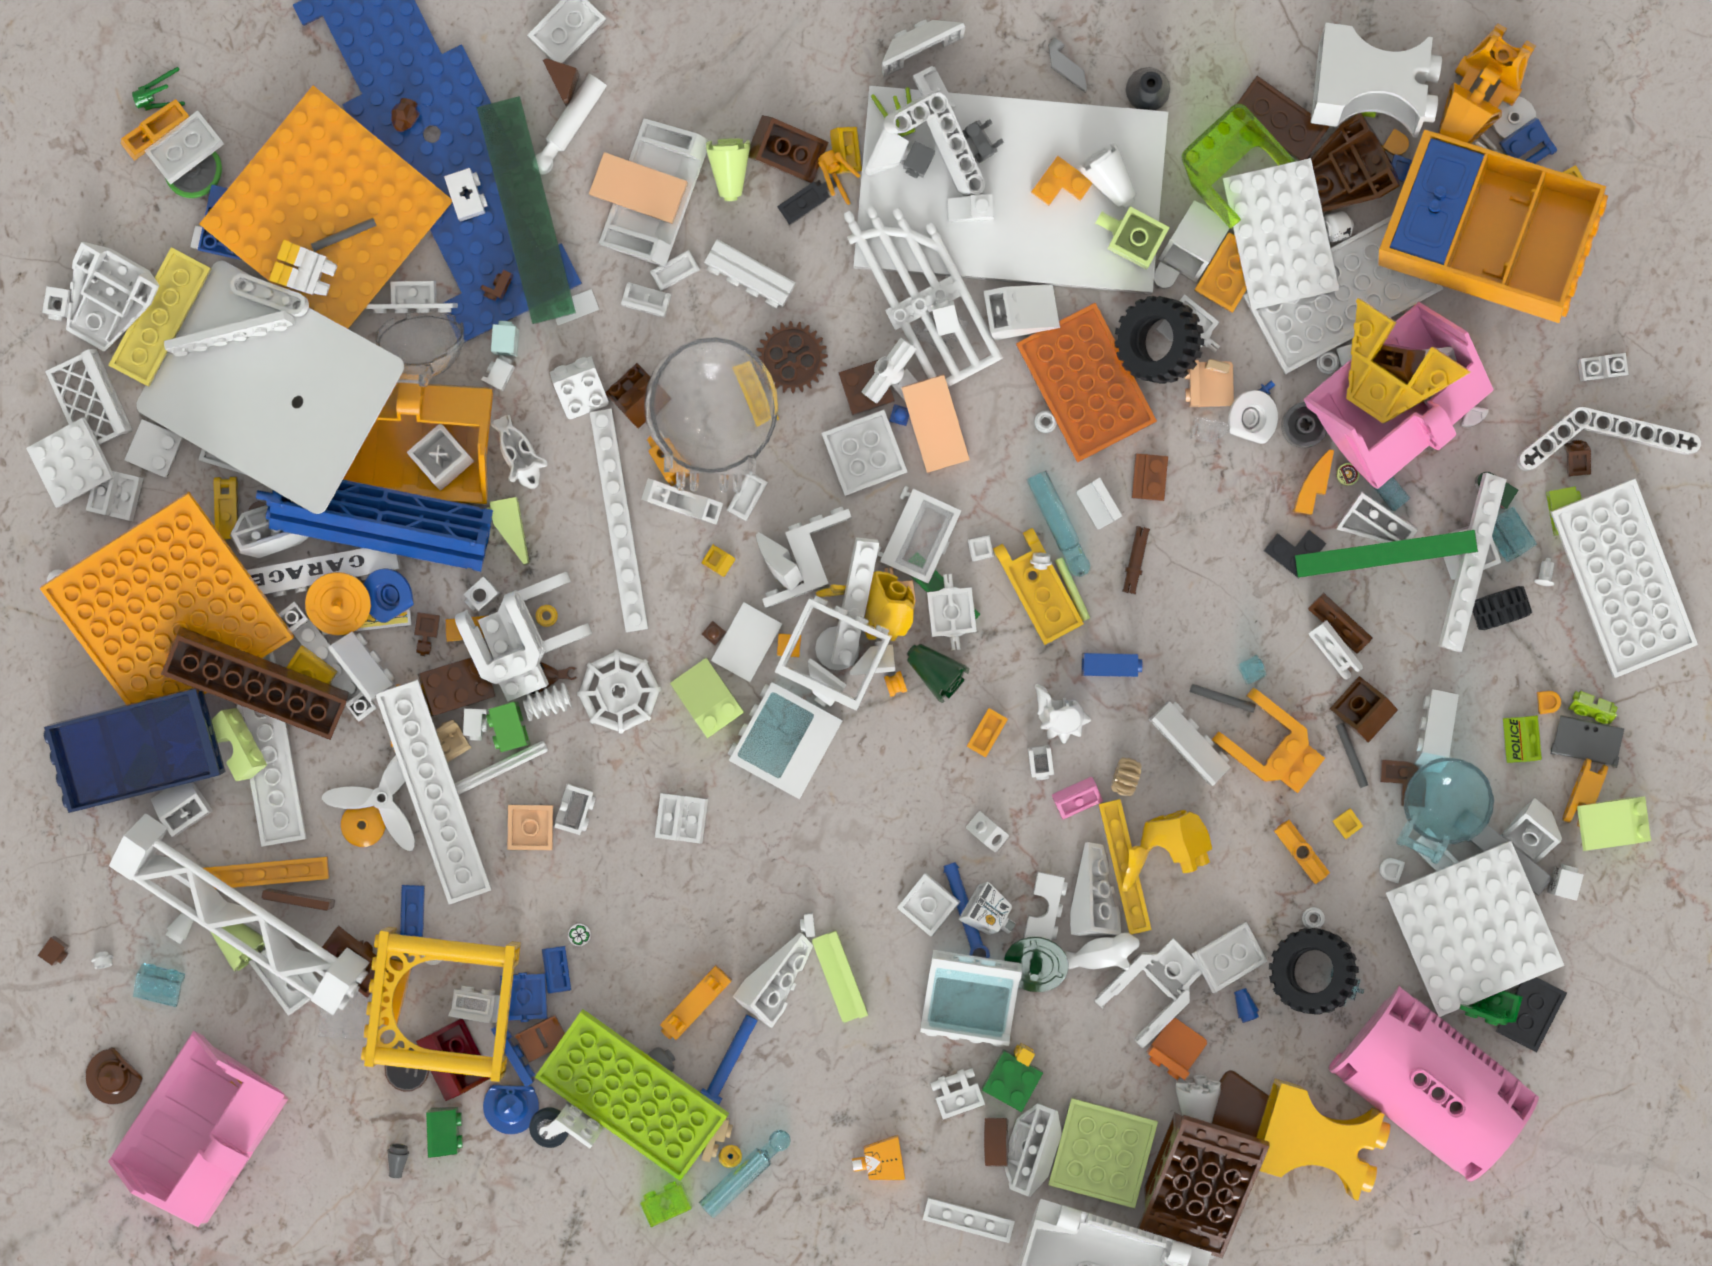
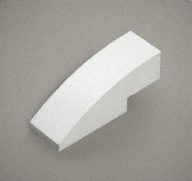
M758 532L756 534L757 543L768 568L774 577L791 591L803 580L797 565L794 564L786 548Z

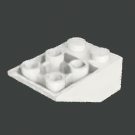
M1053 284L1010 286L984 291L990 333L994 341L1060 328Z

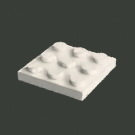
M884 410L821 433L845 496L908 473Z
M81 418L26 448L56 508L115 478L86 418Z

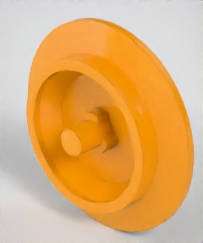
M333 572L325 574L313 582L306 595L305 607L310 621L319 630L331 635H346L356 631L365 623L370 613L371 600L368 590L356 577L347 573Z

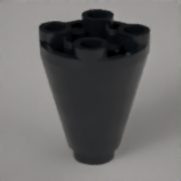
M1145 67L1133 72L1127 81L1125 90L1129 102L1136 109L1156 111L1163 107L1168 100L1170 84L1166 75L1160 70ZM1153 80L1155 86L1149 87L1147 81Z

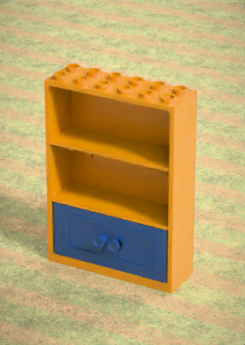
M1424 129L1380 245L1378 265L1560 323L1562 316L1566 317L1568 314L1571 298L1575 295L1578 279L1583 273L1584 263L1591 251L1592 241L1597 234L1599 222L1604 215L1609 195H1605L1606 186Z

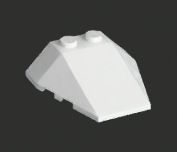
M81 242L72 262L73 280L70 283V289L72 290L71 301L68 304L66 330L105 352L152 304L160 285L148 269L110 248Z

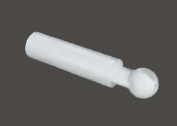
M591 74L587 75L546 137L548 144L541 153L533 157L531 162L532 168L538 174L544 175L552 170L554 157L558 151L566 149L607 87L598 78Z

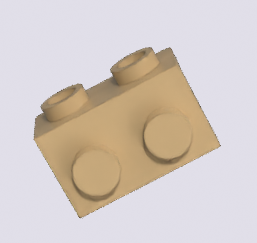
M454 720L444 722L436 729L447 763L472 748L467 738L463 735L462 729Z

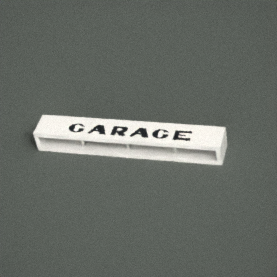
M361 548L250 569L247 572L264 595L273 594V597L287 595L286 591L295 590V593L307 592L309 590L308 587L315 580L328 573H347L356 578L361 577V581H365L376 570L388 568L396 571L401 569L399 555Z

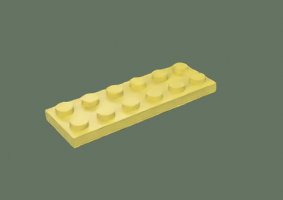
M171 247L155 276L160 286L152 304L127 329L108 366L149 387L168 352L165 350L164 341L174 339L177 336L212 269Z

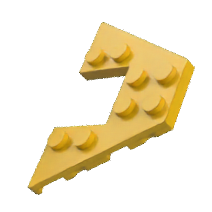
M1357 298L1356 320L1353 327L1354 337L1352 338L1351 370H1349V387L1347 388L1346 399L1381 423H1387L1470 374V370L1435 347L1430 348L1408 384L1373 361L1397 322L1362 299Z

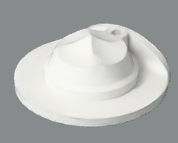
M1256 390L1246 391L1239 395L1232 403L1228 416L1230 434L1260 444L1266 443L1271 438L1278 422V412L1272 398L1266 393Z

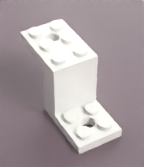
M842 506L831 510V515L825 518L821 514L810 518V523L804 526L800 522L788 527L789 531L785 533L804 583H799L791 591L787 589L779 592L778 589L765 593L766 598L762 599L765 608L829 585L810 534L852 519L849 509L844 510Z

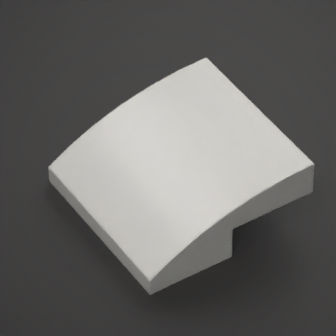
M112 471L115 478L90 491L86 511L133 522L143 478Z
M660 793L655 838L703 843L708 799Z

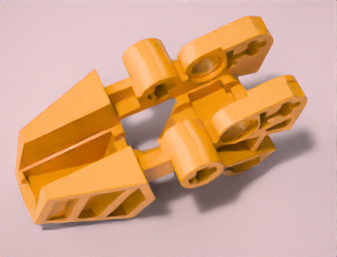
M1497 23L1491 33L1468 56L1464 55L1456 68L1455 73L1462 76L1463 80L1460 85L1454 82L1449 88L1439 125V134L1472 144L1502 117V110L1498 109L1502 101L1513 106L1523 90L1520 87L1528 59L1536 45L1526 40L1522 48L1509 45L1502 39L1507 28ZM1480 75V78L1483 80L1478 88L1471 93L1469 90ZM1499 79L1502 80L1489 102L1483 101L1486 96L1485 92L1490 84L1495 85Z

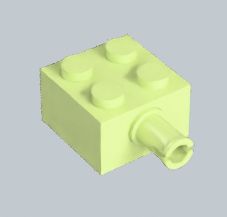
M1131 206L1123 220L1120 219L1119 221L1102 211L1095 223L1113 232L1112 235L1114 237L1107 248L1108 250L1146 270L1170 228Z

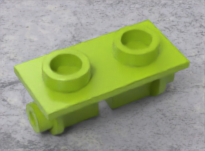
M1581 690L1574 692L1572 697L1574 701L1568 709L1574 711L1577 715L1594 718L1602 724H1611L1617 717L1618 707L1613 702L1599 698L1597 704H1594V695Z

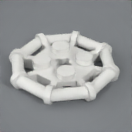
M618 649L586 665L587 670L577 696L580 697L586 709L590 723H595L618 731L619 734H624V731L644 721L651 720V714L658 694L661 692V687L658 686L648 665L649 661L619 652ZM620 661L637 668L633 673L621 669ZM615 662V669L605 674L598 670ZM642 671L649 688H642L637 678V674ZM594 674H596L600 678L596 690L589 691ZM617 685L620 688H625L622 698L618 695H613ZM649 692L643 710L638 704L642 693ZM590 695H596L601 709L598 712L594 708L589 697ZM633 709L640 713L623 722V714ZM604 711L618 715V722L601 715Z

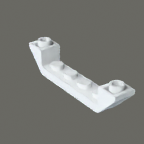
M293 602L279 613V616L301 645L338 671L331 683L333 686L349 692L346 706L358 722L377 708L374 702L367 700L328 649L331 645L329 641L310 621L308 615L296 602Z

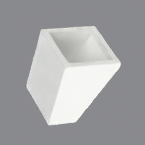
M1194 200L1158 260L1197 282L1231 227L1232 222L1208 209L1206 205Z

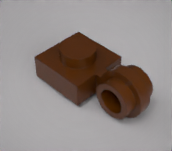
M417 612L414 635L423 636L422 640H418L416 653H419L420 656L425 657V655H430L432 642L428 641V637L437 638L440 615Z

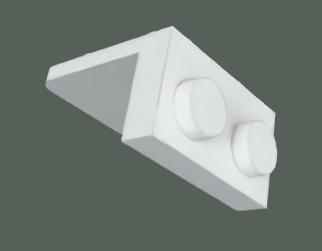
M592 356L579 358L572 364L558 366L550 372L553 385L568 419H574L608 405L609 401L597 374Z

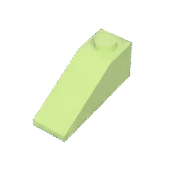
M513 497L491 501L490 507H487V509L493 510V524L522 563L525 565L530 564L518 498Z

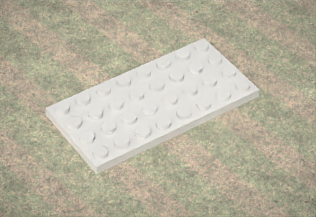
M1391 216L1330 248L1339 285L1338 291L1255 310L1250 308L1248 294L1243 295L1285 374L1354 337L1353 327L1356 320L1357 298L1362 299L1391 318L1443 290L1441 285L1378 265L1379 248Z
M1635 478L1551 511L1558 534L1614 678L1698 645Z

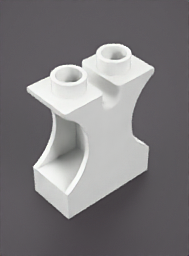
M1325 23L1318 47L1311 123L1337 127L1342 121L1354 114L1380 112L1400 121L1409 130L1412 137L1417 138L1423 122L1434 123L1438 106V96L1428 95V85L1425 84L1426 81L1437 83L1441 71L1442 56L1431 55L1433 37H1428L1424 42L1412 49L1391 52L1375 48L1366 43L1356 33L1353 26Z

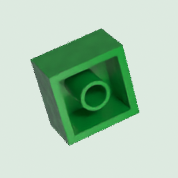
M1003 1049L984 1082L982 1091L1022 1113L1042 1077L1043 1071L1031 1064L1029 1067L1016 1060L1015 1055Z

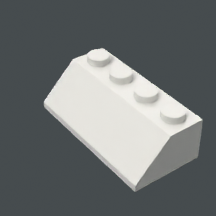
M1168 701L1149 718L1150 722L1209 785H1215L1230 769V766L1227 764L1230 760L1222 751L1217 753L1212 748L1214 742L1206 734L1203 737L1197 731L1199 726L1191 718L1187 720L1182 715L1184 710L1177 702L1172 704Z

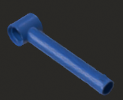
M954 862L943 866V873H946L953 896L960 901L957 909L961 916L969 900L958 870L960 867ZM962 922L971 948L969 955L973 956L975 949L982 948L986 952V958H989V949L983 945L979 930Z
M745 1015L707 1090L702 1088L700 1092L717 1105L722 1100L719 1094L758 1021L750 1015Z

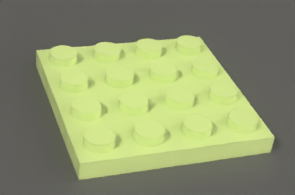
M1071 1098L1048 1185L1135 1208L1158 1121Z

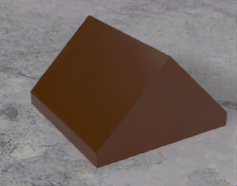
M546 58L543 62L567 107L572 100L580 74L575 67Z

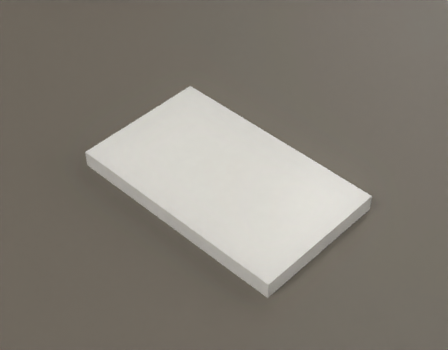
M869 86L857 221L861 231L875 228L872 219L867 213V209L872 206L876 209L877 216L880 217L885 227L900 228L898 220L895 219L893 211L899 208L903 212V217L906 218L911 230L931 238L926 225L931 222L937 229L936 232L939 233L962 278L1037 285L1053 284V286L1140 294L1153 293L1156 254L1147 270L1107 249L1114 237L1112 235L1113 232L1095 223L1102 211L1119 221L1120 219L1123 220L1130 206L1159 221L1168 112L949 93L956 106L952 108L953 113L962 131L975 121L980 120L984 124L987 120L991 119L993 124L984 129L992 144L996 143L999 139H1003L1004 143L996 148L998 151L994 155L978 163L974 156L979 153L971 138L966 140L985 182L984 190L977 195L993 194V220L948 222L947 198L966 197V195H962L958 191L927 121L914 127L916 132L903 137L909 141L908 148L910 149L914 142L917 141L935 150V155L923 178L918 176L916 179L906 174V169L903 168L904 160L901 161L900 165L871 176L866 174V166L882 134L885 119L872 100L871 95L874 94L888 115L896 111L893 96H897L901 108L907 105L905 89ZM910 89L912 101L922 97L919 90ZM914 109V116L917 118L918 112ZM942 119L941 125H942V127L944 128V127H945V122H944V120ZM951 140V143H950V144H951V147H952V149H953V148H954V142H953V140ZM1116 143L1136 195L1133 197L1135 201L1125 208L1122 205L1117 207L1092 184L1081 201L1062 188L1048 206L1033 195L1031 191L1057 156L1080 171L1078 168L1080 165L1086 166L1084 163L1086 159L1104 147L1108 151L1112 148L1110 144ZM961 160V161H960V167H961V169H963V165H964V164H963V162H962V160ZM970 180L969 187L972 190L973 184ZM877 236L866 239L881 270L898 272L881 238ZM890 236L908 273L925 275L906 238ZM856 242L854 268L871 270ZM919 243L935 276L949 277L950 274L938 251Z

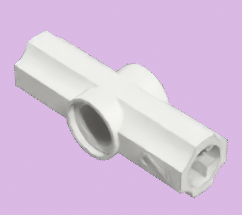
M900 338L888 356H884L876 362L874 367L875 374L861 392L875 403H878L890 385L896 384L902 379L904 375L903 368L917 348L905 339Z

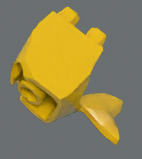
M875 571L873 572L865 619L869 620L868 625L874 628L880 625L888 629V634L892 636L890 641H895L898 636H905L913 623L914 595L910 586L906 588L897 581V576L887 572ZM832 584L830 588L822 589L815 593L818 597L844 595L846 585ZM865 632L867 639L875 640L877 638Z
M1179 810L1146 821L1142 831L1140 846H1134L1129 850L1128 869L1122 891L1127 892L1135 883L1145 864L1148 853L1155 846L1165 848L1170 853L1173 862L1180 863L1182 873L1194 872L1198 870V866L1210 863L1207 852L1212 850V844L1208 830L1199 815L1191 811Z

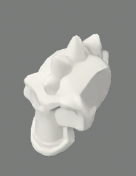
M1036 684L1037 714L1042 722L1040 728L1047 730V738L1052 739L1058 735L1064 744L1067 742L1070 734L1081 737L1082 726L1091 721V718L1083 711V707L1075 700H1066V698L1052 700L1047 689Z

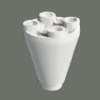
M1195 1075L1193 1079L1176 1080V1093L1182 1116L1184 1114L1212 1123L1221 1093V1083L1207 1080L1205 1075Z

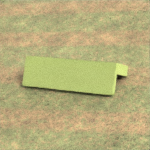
M835 930L812 939L842 1022L845 1023L858 1017L868 1016L837 931Z

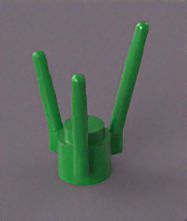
M179 67L166 72L148 84L138 87V90L133 91L132 96L138 109L144 107L148 111L154 108H163L170 102L152 104L155 101L154 94L167 89V84L152 90L150 88L180 70ZM184 101L179 102L181 106L185 105Z

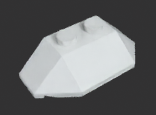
M267 505L242 513L230 534L240 554L256 558L300 545L308 537L283 532V530L269 529V520L266 519Z
M1037 1103L1033 1108L1016 1119L1009 1140L1008 1166H1004L1011 1190L1031 1197L1048 1178L1062 1135L1057 1110Z

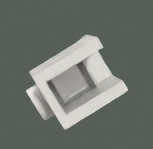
M1050 745L1027 748L1031 776L1036 777V780H1045L1050 778L1049 775H1054Z

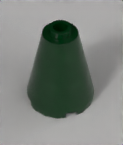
M923 644L913 645L907 652V656H909L907 659L908 663L941 703L945 702L943 699L945 696L949 699L959 689L965 680L962 678L964 672L968 674L970 670L966 665Z

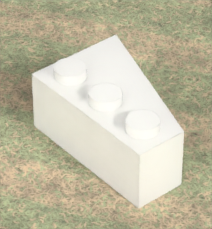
M1362 490L1336 525L1337 530L1382 543L1412 539L1418 531L1411 523Z
M1432 689L1430 694L1425 696L1423 701L1425 714L1421 718L1419 726L1421 733L1416 745L1415 766L1440 771L1449 759L1458 694Z

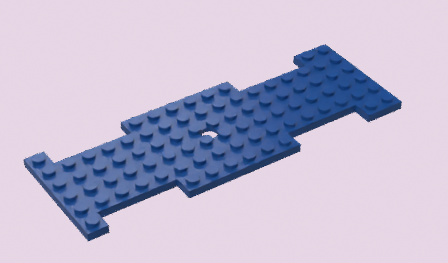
M301 0L293 4L303 26L324 17L362 93L342 104L346 113L450 198L444 176L468 168L472 170V173L477 172L481 184L477 188L479 194L484 193L488 205L484 207L486 213L460 222L452 202L430 229L461 291V294L443 303H458V308H451V312H447L462 344L493 329V324L499 325V321H509L582 284L562 243L542 253L503 177V174L521 166L522 163L462 44L442 54L415 0ZM401 98H407L418 104L417 110L420 114L412 128L399 132L392 124V109L396 104L400 103ZM428 126H436L440 129L441 135L438 141L430 143L424 139L423 133ZM465 189V194L462 196H464L466 199H470V194L473 192H470L468 189ZM505 270L514 275L503 300L497 298L496 301H493L483 296L484 291L480 289L481 285L494 290L493 282L498 273L501 274Z

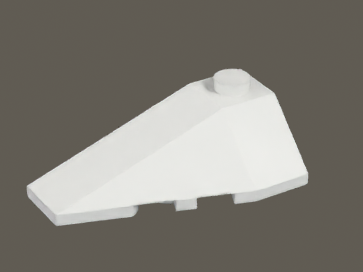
M1086 842L1084 845L1070 911L1072 935L1099 937L1117 936L1121 933L1119 906L1115 907L1112 896L1115 893L1114 886H1110L1107 876L1110 870L1104 845Z
M798 933L750 974L732 997L743 1008L772 1028L787 1007L786 998L790 990L794 991L796 986L794 980L797 973L804 968L813 947L811 942L803 934Z

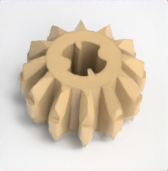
M1122 757L1113 775L1112 790L1123 796L1133 795L1140 779L1141 763L1131 758Z

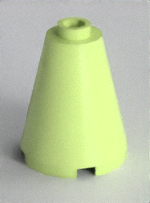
M740 138L718 139V144L712 145V141L706 142V151L719 196L724 197L725 201L738 200L743 191L750 140L743 143V139Z
M243 923L221 927L257 952L258 949L262 951L265 948L263 936ZM211 932L229 965L235 972L236 970L240 971L249 964V961L252 960L250 957Z

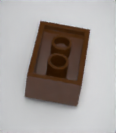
M762 115L750 144L748 158L812 183L819 168L818 158L825 153L829 142L773 117Z

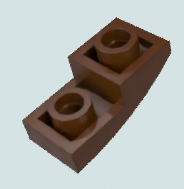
M985 1118V1166H1008L1007 1118Z

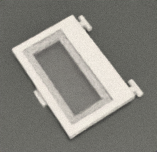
M905 486L900 498L904 500L906 496L909 499L884 553L880 552L882 547L879 546L877 557H882L880 562L929 583L941 555L945 554L950 543L948 539L961 510L915 489L909 493L907 492L909 487Z

